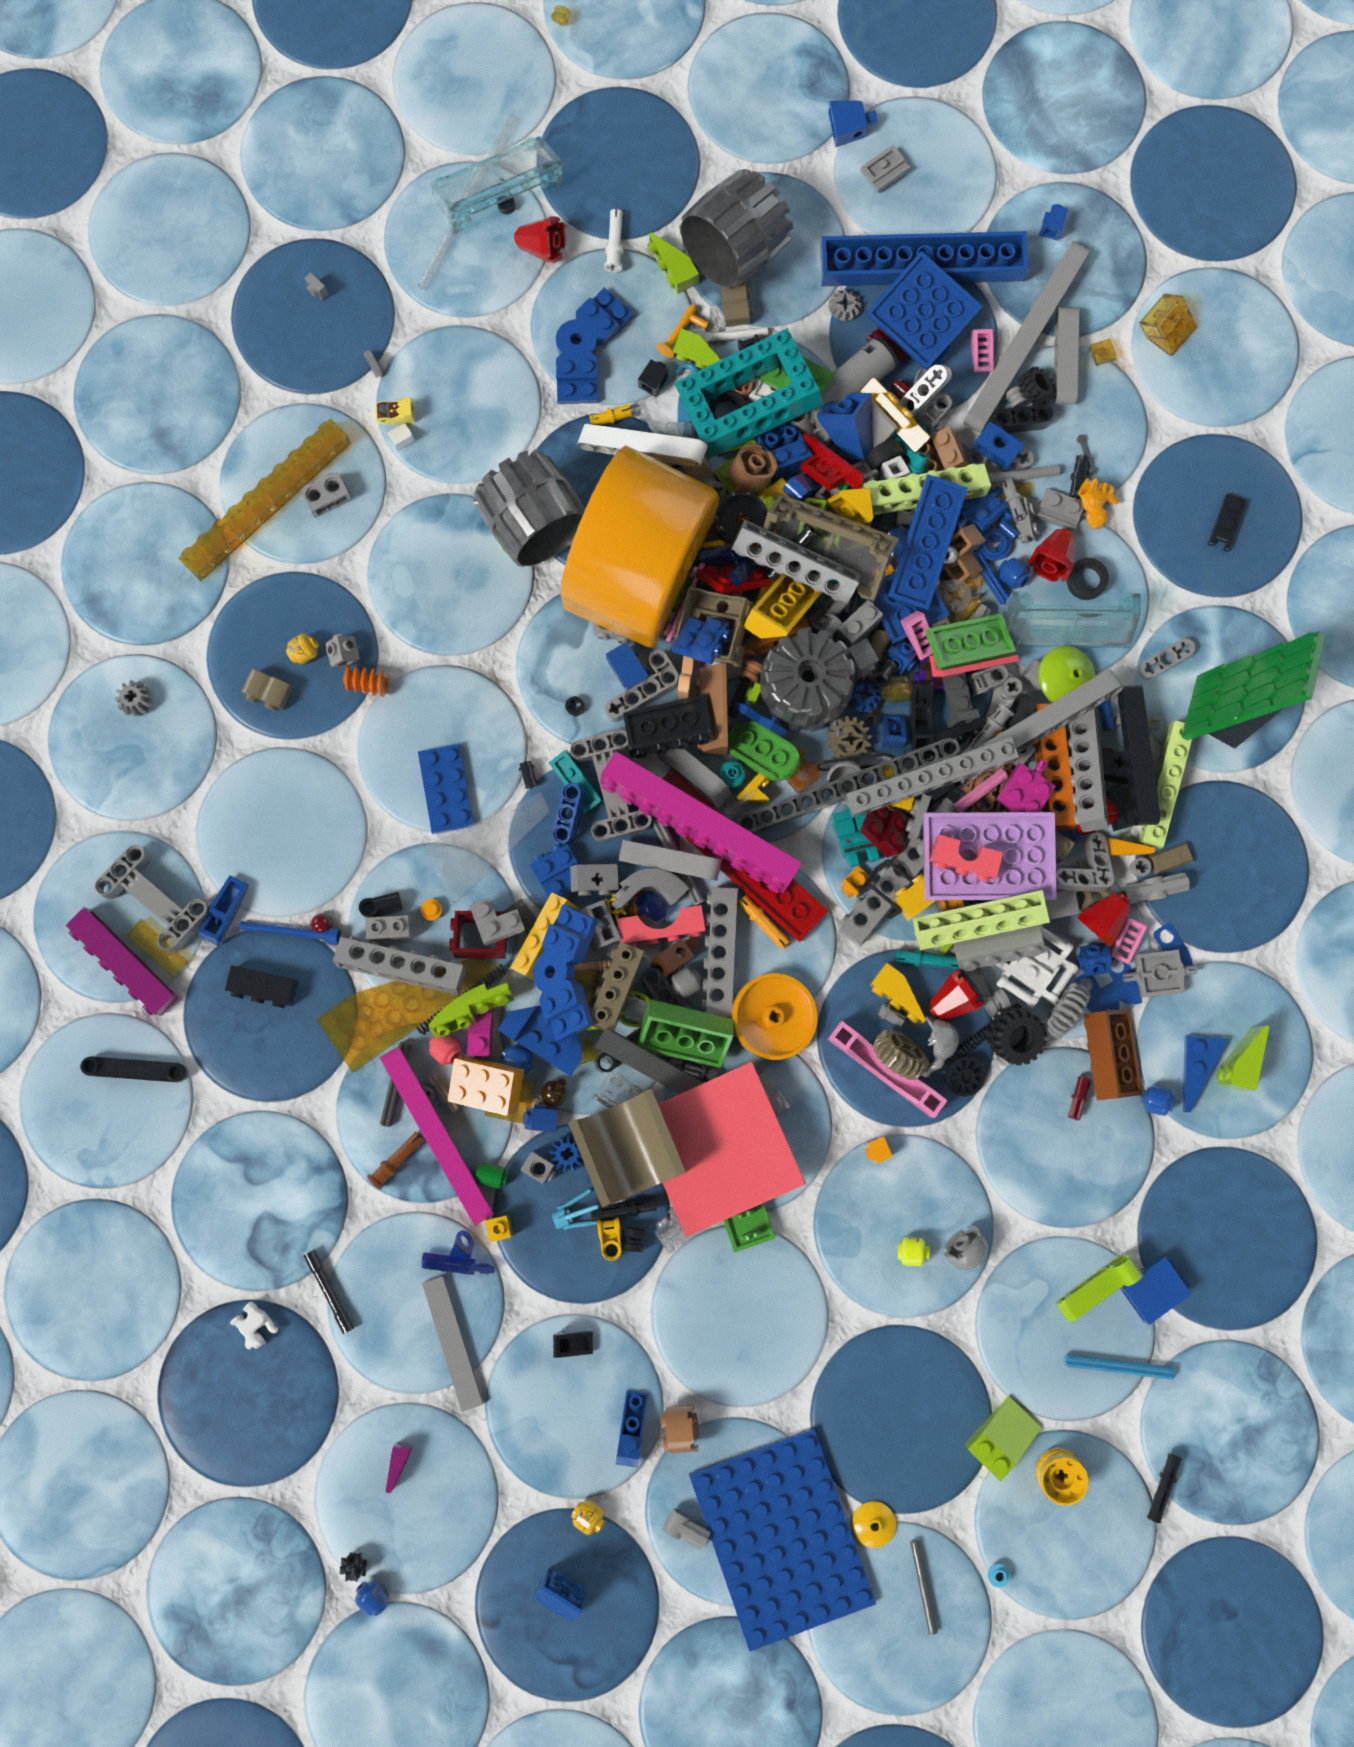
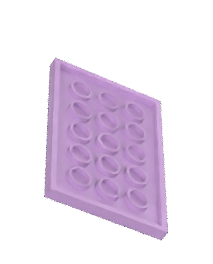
M1055 812L923 813L924 900H999L1043 890L1045 900L1057 899ZM943 835L960 840L959 854L966 861H972L980 847L1003 852L997 878L985 882L976 879L977 875L971 873L968 876L955 873L956 869L947 867V870L934 867L935 863L929 862L936 836Z

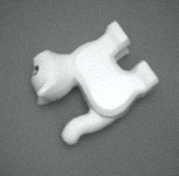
M251 1301L243 1308L248 1313L247 1318L240 1314L230 1322L231 1325H235L240 1333L245 1336V1347L248 1350L258 1349L266 1344L263 1336L257 1332L263 1325H266L271 1333L275 1334L278 1332V1327L274 1326L267 1313Z

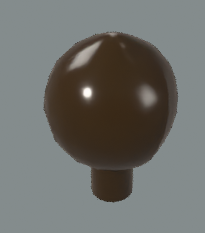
M560 1078L558 1081H548L543 1085L541 1099L546 1105L556 1107L565 1101L567 1091L565 1088L566 1081L563 1078Z

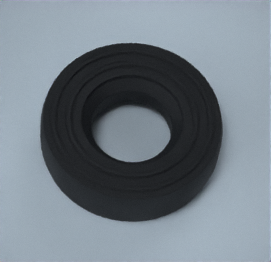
M1020 693L1010 707V710L1015 715L1013 717L1010 716L1005 722V726L1008 729L1027 718L1032 704V697L1024 693Z

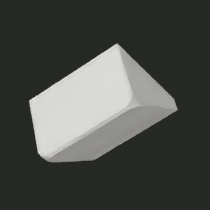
M405 423L387 432L397 451L415 441Z

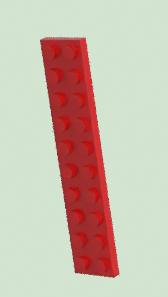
M672 768L662 778L723 815ZM688 836L685 838L704 856L717 858L712 854L713 851L706 847L705 849L698 847L694 840ZM723 859L721 861L720 871L799 943L828 912L822 904L794 879H792L783 893H776L767 887L768 884L763 881L757 882L753 880L749 873L743 869L739 871L730 865L731 862Z

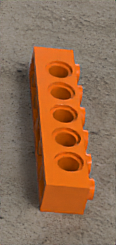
M1037 704L1030 716L1049 704ZM1065 726L1035 743L1038 750L1035 753L1036 764L1041 759L1057 767V770L1053 771L1047 765L1042 773L1047 781L1058 785L1060 791L1053 790L1044 804L1045 812H1055V831L1074 830L1077 826L1074 818L1076 808L1072 797L1073 786L1071 783ZM1046 744H1051L1055 750L1047 749ZM1053 805H1060L1063 811L1055 810Z

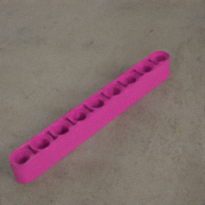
M398 1046L380 1057L381 1062L473 1224L477 1226L494 1216L490 1205L400 1047Z

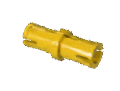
M629 404L615 409L607 408L605 412L590 415L591 425L602 426L609 423L613 425L615 421L632 417Z

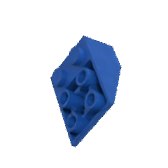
M790 421L755 437L756 444L762 446V450L765 452L770 451L776 459L777 468L771 479L772 483L801 472V463L813 456L796 425L791 424Z
M548 1568L534 1592L533 1599L567 1621L572 1622L583 1611L586 1592L583 1591L584 1587L575 1581L571 1583L564 1579L565 1575L556 1569L552 1571Z

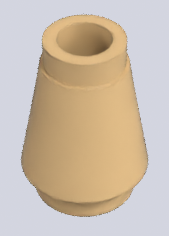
M875 629L874 634H871V647L879 659L878 662H881L891 641L886 631Z

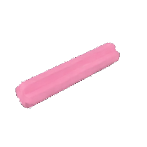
M999 769L953 805L954 810L957 813L965 811L1007 779V773L1003 769Z

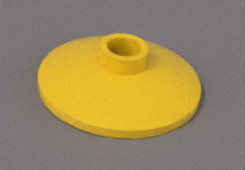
M869 1501L860 1505L853 1514L851 1522L852 1531L856 1539L864 1546L879 1548L889 1543L896 1531V1519L891 1509L885 1504L878 1501ZM872 1523H878V1524H879V1527H878L877 1530H872V1529H871V1524H872Z

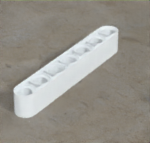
M584 424L577 443L583 450L615 455L618 450L627 445L660 462L692 467H701L708 447L705 442L698 439Z

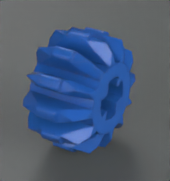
M568 1135L567 1143H565L563 1136L559 1137L561 1145L557 1142L552 1143L557 1148V1151L549 1150V1154H556V1157L550 1159L551 1163L559 1161L555 1167L557 1170L563 1164V1171L565 1173L568 1172L569 1165L572 1171H576L575 1162L579 1166L583 1165V1162L578 1159L579 1157L582 1158L576 1146V1141L571 1143L572 1136ZM567 1147L571 1148L570 1152L573 1151L574 1154L569 1157V1160L564 1159L566 1156H562V1151H566Z

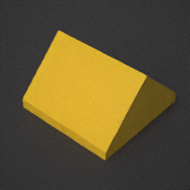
M870 488L841 490L826 500L827 505L841 517L862 525L871 522L873 519Z

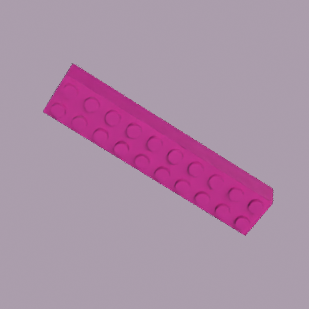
M616 751L602 771L600 784L603 785L602 788L611 794L613 792L618 794L625 803L629 805L633 803L638 806L643 814L653 815L658 818L657 821L666 827L669 825L676 829L675 832L684 838L688 836L693 839L698 847L703 849L706 847L713 851L712 854L715 857L731 862L730 865L739 871L743 869L748 872L753 880L757 882L763 881L768 884L767 887L773 892L783 893L802 864L800 861Z

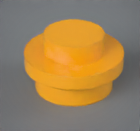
M426 900L421 906V914L427 920H436L442 914V906L437 900Z

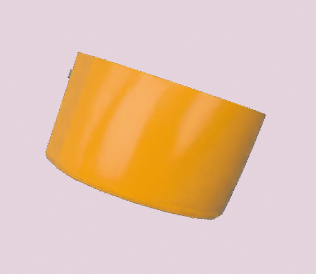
M627 445L618 450L592 493L573 539L561 581L563 610L650 648L657 646L670 620L673 605L701 546L706 542L716 521V510L719 506L717 492L700 481Z

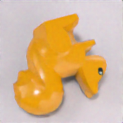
M1097 478L1092 482L1090 479H1085L1078 491L1083 507L1088 512L1086 516L1088 525L1093 529H1100L1106 524L1108 518L1107 511L1103 508L1105 502L1108 504L1119 503L1114 487L1108 485L1107 482H1104L1103 485L1101 482L1098 483Z

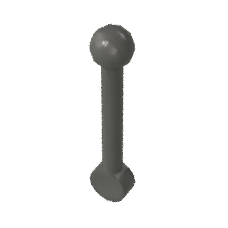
M1079 435L1077 442L1081 444L1083 454L1089 457L1084 443L1086 437ZM1089 458L1087 473L1093 475L1095 468L1092 467Z

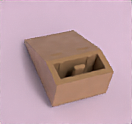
M950 426L931 435L930 439L917 451L929 457L923 474L932 470L943 471L951 467L961 468L970 465L958 433ZM905 454L903 461L907 467L911 459Z

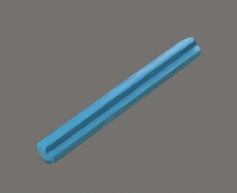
M1066 1354L1064 1359L1065 1366L1071 1368L1168 1380L1175 1378V1369L1167 1366Z

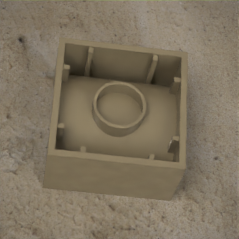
M652 1088L616 1106L568 1123L602 1208L686 1172Z

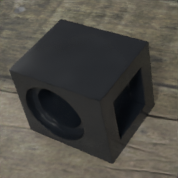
M650 359L638 378V387L656 397L669 378L666 365L660 361L655 362Z

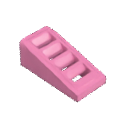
M993 329L972 330L970 332L973 372H993ZM978 338H986L987 341L978 342ZM978 346H987V349L978 350ZM978 354H988V357L978 358ZM978 362H988L989 366H978Z
M916 611L901 619L902 626L919 660H923L933 654L930 646L921 650V647L929 643L925 631L930 627L925 614ZM920 628H922V630H921L920 632H918V633H916V634L914 633L915 631H917V630H919ZM926 636L925 639H923V640H921L920 642H918V640H919L920 638Z
M1127 917L1110 952L1111 956L1130 965L1148 926ZM1129 925L1138 928L1137 932L1128 929ZM1125 933L1135 936L1134 940L1124 937ZM1122 940L1131 944V948L1121 945ZM1118 948L1128 952V955L1125 956L1118 953Z

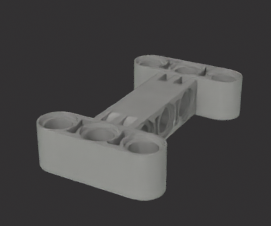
M620 729L577 740L571 744V756L578 763L593 760L600 784L602 771L614 752L622 753L628 750V740L623 745L615 743L618 737H625L627 739L626 731ZM598 742H604L606 748L599 751L595 749V745ZM579 747L586 749L585 754L582 756L574 754L575 750ZM600 784L608 819L593 824L591 833L594 840L599 843H605L643 833L651 828V815H645L640 810L629 813L627 803L620 799L621 796L614 792L611 794L602 788L603 785ZM639 817H646L648 823L644 826L638 825L636 821ZM619 822H625L628 827L625 831H618L616 825ZM600 827L607 829V833L603 837L595 834L596 830Z
M131 845L97 879L95 890L105 899L111 900L115 899L126 889L167 925L158 936L157 942L159 947L169 954L177 953L199 930L209 914V905L201 899H194L182 910L140 873L148 865L150 857L141 846ZM142 853L139 860H133L135 854ZM126 868L125 875L119 876V871ZM107 884H111V889L108 892H104V887ZM200 906H204V911L201 914L196 915V909ZM184 922H189L188 929L181 931V925ZM169 938H174L173 945L166 947V941Z

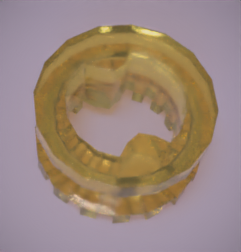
M556 5L551 18L557 24L560 23L561 26H565L568 24L571 12L562 5Z

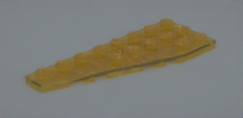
M470 958L460 961L467 971L460 996L462 992L466 993L465 990L469 991L468 987L473 989L472 985L476 987L475 982L480 984L479 979L483 982L482 977L487 979L486 974L490 976L489 972L494 974L486 959ZM439 971L437 977H443L446 971ZM394 981L352 994L316 1020L350 1070L355 1072L415 1030L416 1026L419 1027L420 1023L426 1022L427 1018L430 1019V1016H434V1013L437 1014V1010L441 1011L444 1005L447 1006L448 1003H451V1000L458 998V995Z

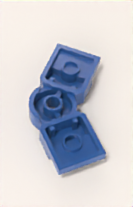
M605 287L593 299L589 298L576 310V319L562 324L556 333V345L559 354L556 358L558 404L599 403L597 357L594 355L597 345H606L634 317V313ZM575 340L581 341L580 344H573L572 342Z
M563 904L556 923H549L542 942L544 952L537 958L533 968L534 983L542 991L539 1001L544 1020L551 1022L555 1041L559 1042L594 1025L583 985L573 980L575 976L574 964L577 965L584 961L599 921Z

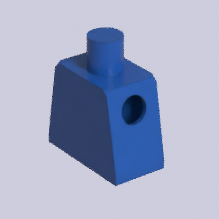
M860 100L829 102L828 115L835 147L866 137L867 125L877 123L876 111L865 112L863 102Z

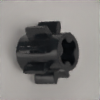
M349 1552L346 1558H341L339 1574H345L346 1582L348 1580L358 1582L361 1576H366L368 1561L367 1559L362 1560V1553Z

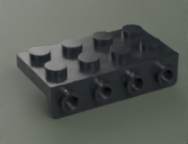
M706 694L623 712L629 745L628 751L631 758L641 759L648 754H663L671 749H686L689 745H704L715 740Z

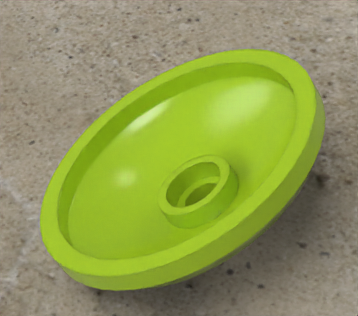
M1059 646L1050 650L1043 657L1038 671L1040 687L1044 695L1052 703L1096 677L1094 666L1088 656L1080 649L1072 646Z

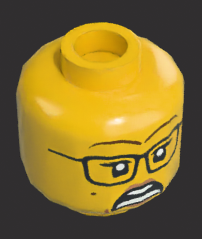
M302 633L288 642L286 653L293 663L303 665L317 656L319 644L313 636L309 637L307 634Z
M589 1500L584 1503L579 1502L571 1515L573 1526L588 1536L592 1535L595 1531L599 1533L606 1523L603 1520L604 1510Z

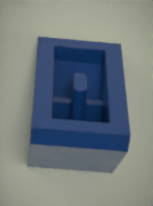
M883 715L881 747L903 748L906 743L904 716Z

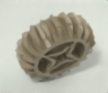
M890 1029L883 1030L873 1044V1051L876 1057L881 1060L882 1064L887 1066V1069L892 1070L894 1074L905 1077L907 1080H916L926 1072L929 1061L925 1051L914 1040L909 1039L908 1036L903 1035L901 1032L898 1033L896 1030Z

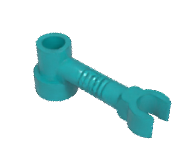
M895 435L894 439L899 442L905 454L911 459L908 466L910 474H923L929 457L924 453L914 452L903 439H899Z

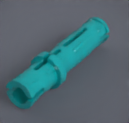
M896 949L895 962L914 964V966L918 967L919 965L959 969L956 956L925 953L918 949L915 951Z

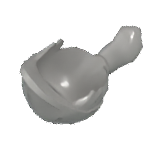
M927 1015L925 1019L933 1030L931 1037L928 1039L930 1043L927 1045L934 1046L935 1061L928 1065L922 1077H930L933 1071L941 1069L946 1059L955 1053L959 1044L958 1033L952 1024L944 1020H932Z

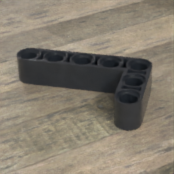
M649 968L642 973L640 981L652 1000L663 1002L659 999V992L664 990L668 993V1000L663 1003L685 1008L659 969ZM648 973L655 974L656 982L654 984L647 981L646 976ZM641 1026L625 1037L638 1044L636 1034L641 1031ZM605 1052L598 1055L594 1061L595 1068L601 1073L613 1071L623 1064V1062ZM602 1057H607L610 1060L611 1065L608 1069L601 1067L600 1060Z

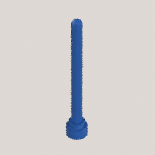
M240 922L238 925L240 930L323 939L329 945H338L341 937V929L330 928V930H326L323 933H317L311 929L251 922Z

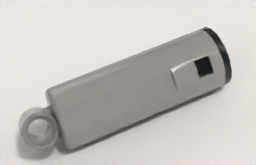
M874 337L832 372L834 375L833 381L821 393L823 405L792 419L793 421H790V423L796 425L802 437L806 432L811 435L814 428L823 427L817 419V414L825 403L832 400L837 403L844 400L847 394L852 392L860 393L872 378H876L880 382L898 366V359L892 348L882 338Z

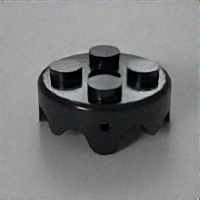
M751 492L729 493L717 507V530L731 544L734 543L742 526L736 522L739 514H746L749 522L762 528L764 527L767 508L764 502Z

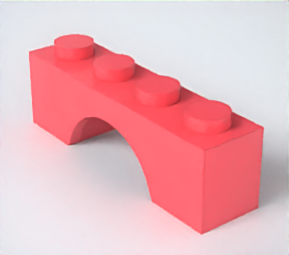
M701 905L680 908L675 922L663 929H653L646 926L638 915L617 919L618 932L621 938L620 942L636 948L638 943L646 942L647 946L659 944V940L668 939V942H675L681 940V936L689 935V939L702 937L701 933H705Z

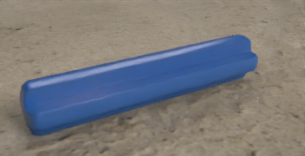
M976 549L972 554L983 569L980 573L998 602L1001 605L1007 603L1010 600L1009 594L981 551Z

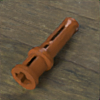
M415 1131L387 1161L380 1162L379 1168L372 1175H367L369 1181L381 1190L383 1188L382 1185L391 1176L394 1177L396 1175V1169L425 1140Z

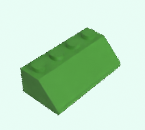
M649 999L643 1017L638 1045L651 1052L721 1068L733 1038V1019Z

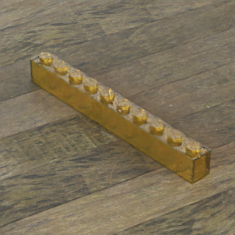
M331 418L327 422H323L312 436L310 435L304 439L303 444L297 450L294 449L289 453L288 458L284 462L277 464L271 474L262 478L252 491L245 493L237 505L231 506L222 519L216 520L210 530L201 534L191 547L184 549L178 559L201 582L351 444L348 435Z

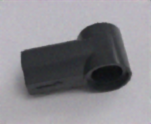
M399 892L375 898H365L359 903V911L365 918L378 917L403 910ZM367 904H374L375 909L372 913H364V907Z

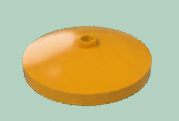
M779 973L758 976L746 983L735 997L731 1012L733 1030L741 1045L759 1058L766 1060L790 1058L801 1052L809 1044L815 1033L817 1009L814 999L808 989L791 976ZM771 1014L774 1015V1021L769 1018Z

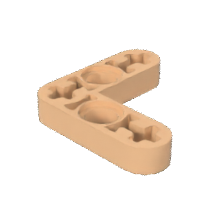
M683 656L682 672L679 676L678 700L686 699L690 696L694 659Z

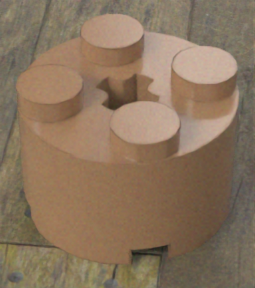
M746 444L739 450L730 465L729 476L738 492L760 493L765 490L777 468V462L770 451L765 452L762 450V446Z
M694 1405L667 1407L664 1414H661V1426L666 1429V1437H663L664 1451H669L670 1454L698 1452L699 1445H695V1439H699L697 1413H692L695 1409Z

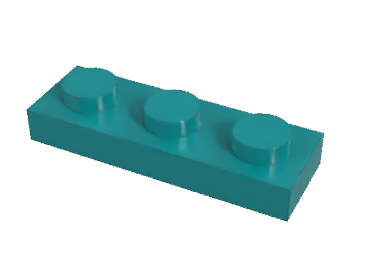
M564 750L549 762L565 786L569 783L584 785L587 790L583 808L585 813H589L604 801L568 750ZM575 787L571 791L574 798L578 795V790Z

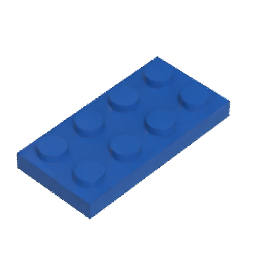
M456 744L418 751L432 834L474 827L460 745Z

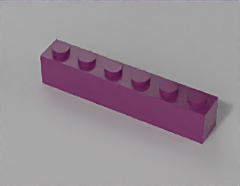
M83 907L65 925L70 930L68 932L69 935L76 941L80 940L85 945L83 947L84 950L91 956L95 955L99 959L98 964L106 971L110 970L114 974L113 979L121 986L124 984L129 989L128 994L135 1000L139 999L144 1004L142 1007L148 1014L161 1016L179 998L91 909Z

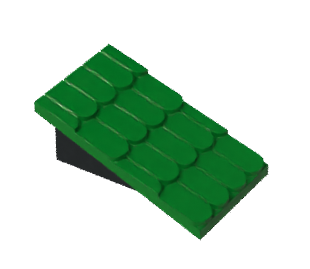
M1319 631L1316 633L1310 632L1288 643H1279L1253 656L1247 655L1228 665L1222 664L1198 675L1181 737L1188 741L1209 734L1235 749L1284 708L1312 699L1325 635Z

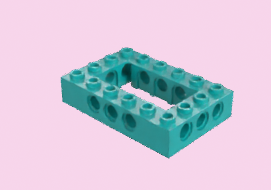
M788 328L674 382L699 439L708 445L706 453L709 459L823 405L820 389ZM780 360L785 376L788 375L789 385L717 420L714 419L706 400H714L717 398L716 396L728 390L736 389L735 387L749 380L753 381L755 377L768 371H774L778 367V361Z

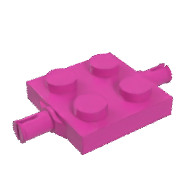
M1040 759L1034 770L1022 763H1018L996 800L1002 803L1009 812H1040L1055 788V785L1047 781L1042 775L1048 763Z

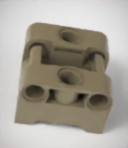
M689 586L675 640L690 617L706 622V615H710L716 619L735 622L731 639L724 643L720 656L716 657L713 662L740 667L745 648L741 646L746 628L743 626L756 604L743 597L719 594ZM728 604V610L722 613L723 607Z

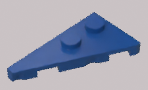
M1185 1036L1183 1112H1191L1229 1039Z

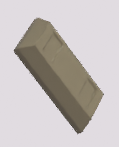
M1187 842L1147 856L1155 876L1194 862Z

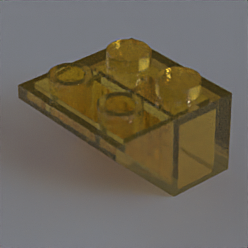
M1165 293L1139 322L1146 338L1169 356H1173L1197 328L1183 296Z

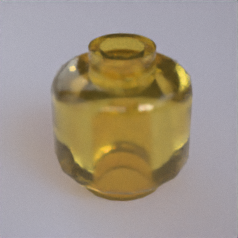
M892 676L889 679L890 683L888 686L881 687L883 699H886L890 704L907 702L911 696V682L906 676Z

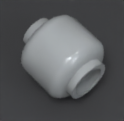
M684 967L671 976L672 982L669 984L678 998L688 999L701 990L699 982L702 981V978L696 969L692 971L690 968Z

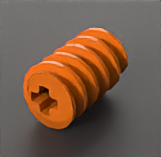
M348 664L344 672L343 684L349 692L354 688L356 693L362 690L364 694L371 692V695L375 696L379 693L380 697H384L389 688L390 674L388 673L385 677L383 670H380L379 674L376 675L373 668L370 674H367L366 667L363 668L362 672H359L358 666H355L354 670L351 671L350 664Z

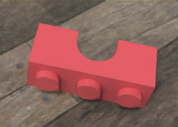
M943 835L936 836L929 862L935 863L934 867L947 870V867L956 869L955 873L968 876L971 873L977 875L976 879L985 882L997 878L1003 852L980 847L977 850L976 857L972 861H966L959 854L960 840Z

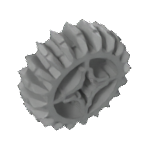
M1076 982L1070 984L1058 997L1059 1001L1056 1005L1052 1006L1044 1020L1045 1030L1051 1036L1061 1038L1066 1035L1079 1019L1089 1002L1090 992Z

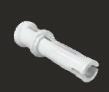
M615 209L610 211L609 244L605 248L607 262L604 264V269L611 273H617L622 270L621 255H623V248L621 246L623 212L617 209V217Z

